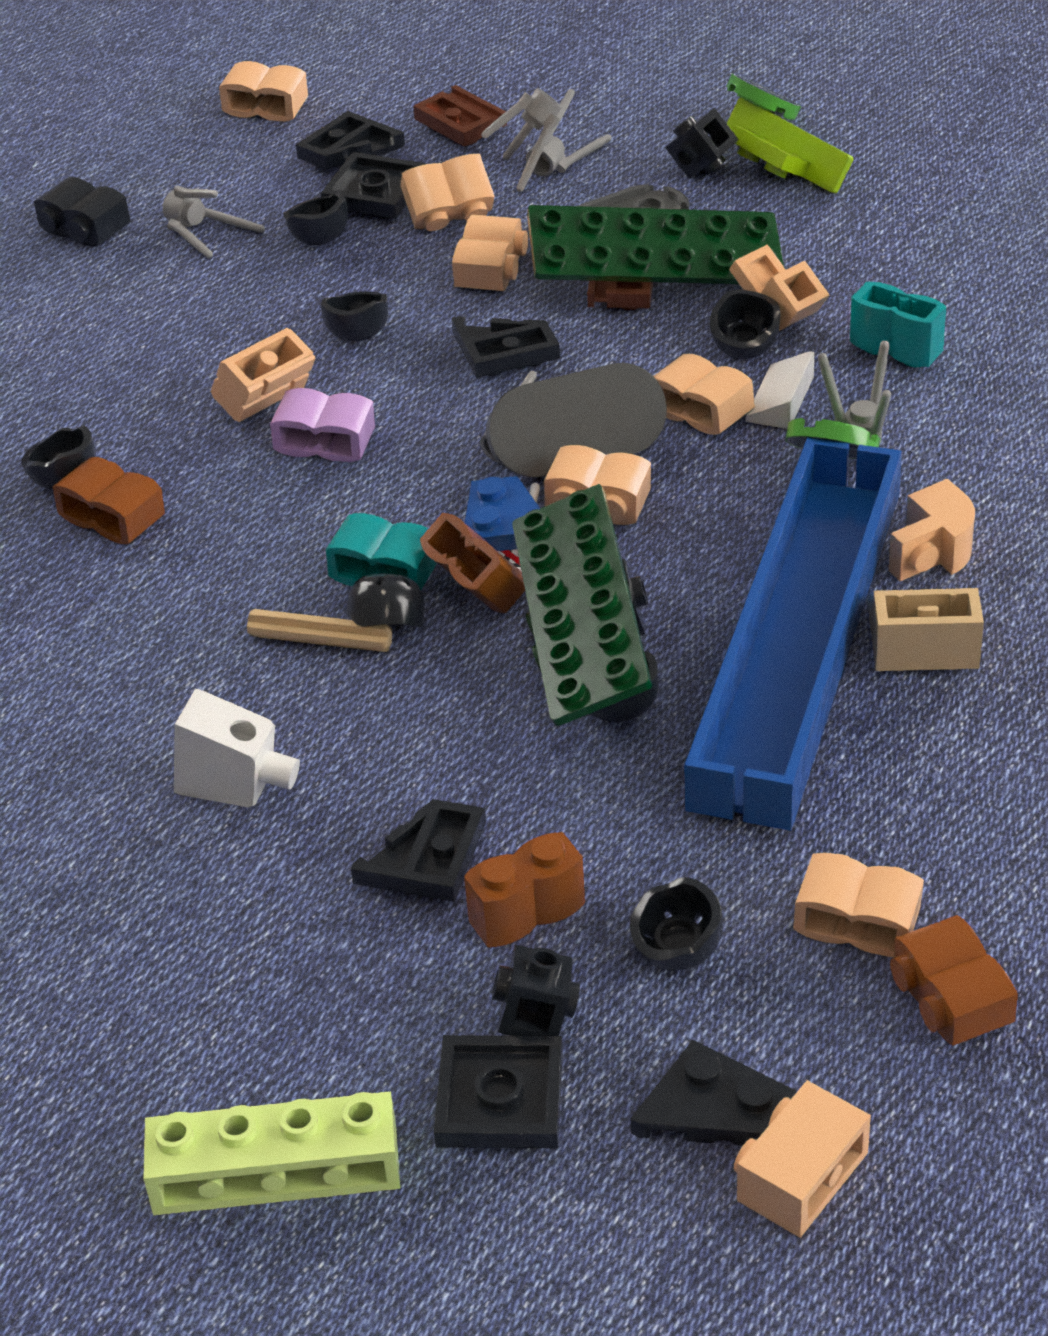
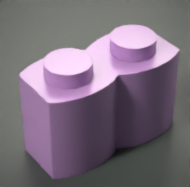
M308 388L287 390L270 423L273 449L293 457H310L317 454L331 461L355 462L361 460L375 428L373 401L351 393H339L328 396L320 391Z

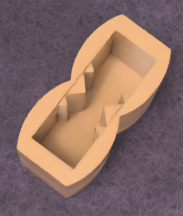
M239 62L234 64L219 86L222 111L242 118L259 115L272 121H290L294 119L308 97L306 72L288 65L269 68L257 62Z
M480 154L462 155L443 163L417 166L402 173L401 189L415 229L440 230L446 227L449 221L453 219H465L467 221L471 215L486 216L493 208L494 194Z
M471 215L468 218L463 238L459 240L453 255L454 287L496 291L506 290L509 281L516 279L518 259L520 256L526 255L528 247V233L522 230L520 218Z
M695 354L681 355L654 375L665 395L667 404L666 418L673 421L685 420L695 429L707 434L716 435L722 433L755 407L753 382L746 374L727 366L716 367L707 359Z
M581 445L560 447L544 480L545 506L564 499L576 491L601 484L606 493L613 524L629 525L636 523L651 489V462L629 453L605 455L596 449Z
M812 854L795 902L793 929L817 941L834 944L850 943L865 952L894 957L895 938L914 930L921 907L924 880L899 867H867L861 862L843 854Z

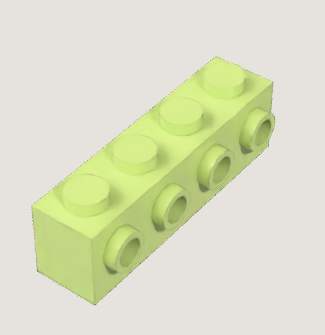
M391 1091L381 1093L361 1092L343 1097L315 1100L297 1099L287 1103L259 1106L239 1105L229 1109L193 1113L175 1112L165 1116L146 1117L143 1179L153 1215L400 1189L397 1129Z

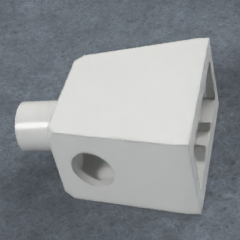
M196 688L175 723L174 793L251 807L256 804L266 783L290 790L296 781L300 760L274 752L275 725L270 719Z

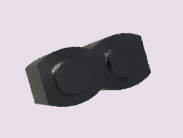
M77 177L64 179L33 201L37 221L44 231L60 237L71 236L75 241L87 246L100 245L131 222L126 197L123 194L106 186L95 188L87 181Z

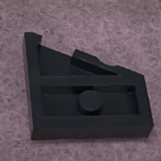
M346 111L297 143V158L327 170L343 165L353 152L379 155L400 149L405 146L404 132Z
M457 316L451 318L452 332L476 378L495 376L504 371L526 366H538L544 362L560 359L559 342L545 320L512 321L510 319L491 318V327L466 326L465 317Z
M432 799L415 813L414 818L409 823L400 825L385 837L386 847L369 861L360 857L352 864L351 875L353 884L454 902L486 824L485 808Z
M692 1040L630 1118L631 1134L640 1138H650L651 1129L687 1132V1141L714 1143L716 1141H729L735 1145L743 1146L749 1139L757 1140L769 1126L771 1115L778 1103L785 1097L792 1099L797 1091Z

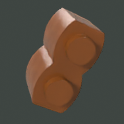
M89 457L53 486L56 509L60 516L78 527L93 528L100 535L115 543H131L165 514L162 489L155 480L139 473L124 472L116 463L100 457Z
M442 513L420 538L421 546L425 553L449 572L461 586L490 609L499 613H507L525 592L522 572L457 516Z
M563 832L538 836L523 844L514 854L499 855L480 862L464 876L469 923L487 947H499L518 941L529 934L536 925L561 921L576 913L585 903L583 856Z
M955 915L895 938L894 958L890 960L893 979L901 991L906 992L909 990L915 1000L919 1002L922 1019L931 1032L938 1031L946 1042L954 1046L1015 1022L1018 993L1005 970L993 957L986 953L980 939L963 918Z

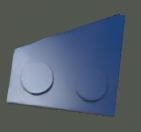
M518 476L504 478L488 477L483 480L471 481L465 523L495 550H515L517 546L512 522L529 511L540 509V507Z

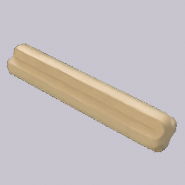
M253 609L249 613L247 622L248 634L260 638L379 652L389 651L392 643V628L390 626H359L353 620Z

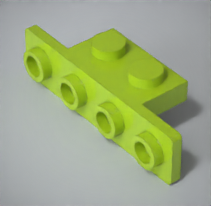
M741 97L737 100L727 122V125L739 139L735 143L739 146L737 154L756 163L759 162L760 158L765 160L764 169L782 178H786L789 172L836 194L853 162V156Z

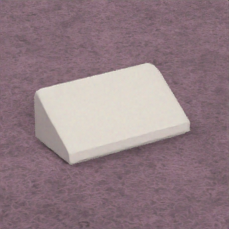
M806 352L770 365L754 398L755 407L746 415V422L784 429L788 428V423L795 419L814 378V352Z

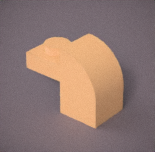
M768 244L735 260L729 268L743 290L767 295L779 304L781 312L779 331L816 313L830 296L806 261L785 269Z
M949 479L908 495L906 527L892 532L890 538L889 572L899 581L927 571L939 564L953 575L965 567L970 560L975 508L970 498Z

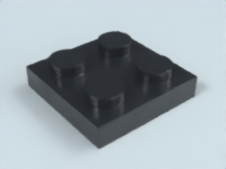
M353 152L322 190L321 197L341 193L346 198L348 213L358 212L375 215L382 219H396L407 205L401 189L402 173L411 168L426 165V163Z
M443 1035L434 1124L435 1147L558 1149L563 1059L562 1036Z

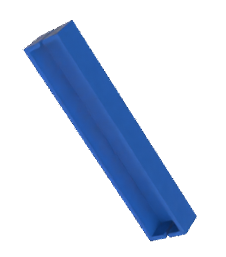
M807 437L684 765L685 811L733 820L735 812L742 813L743 822L792 830L899 498L901 450L859 445L857 449L855 488L848 487L850 443Z

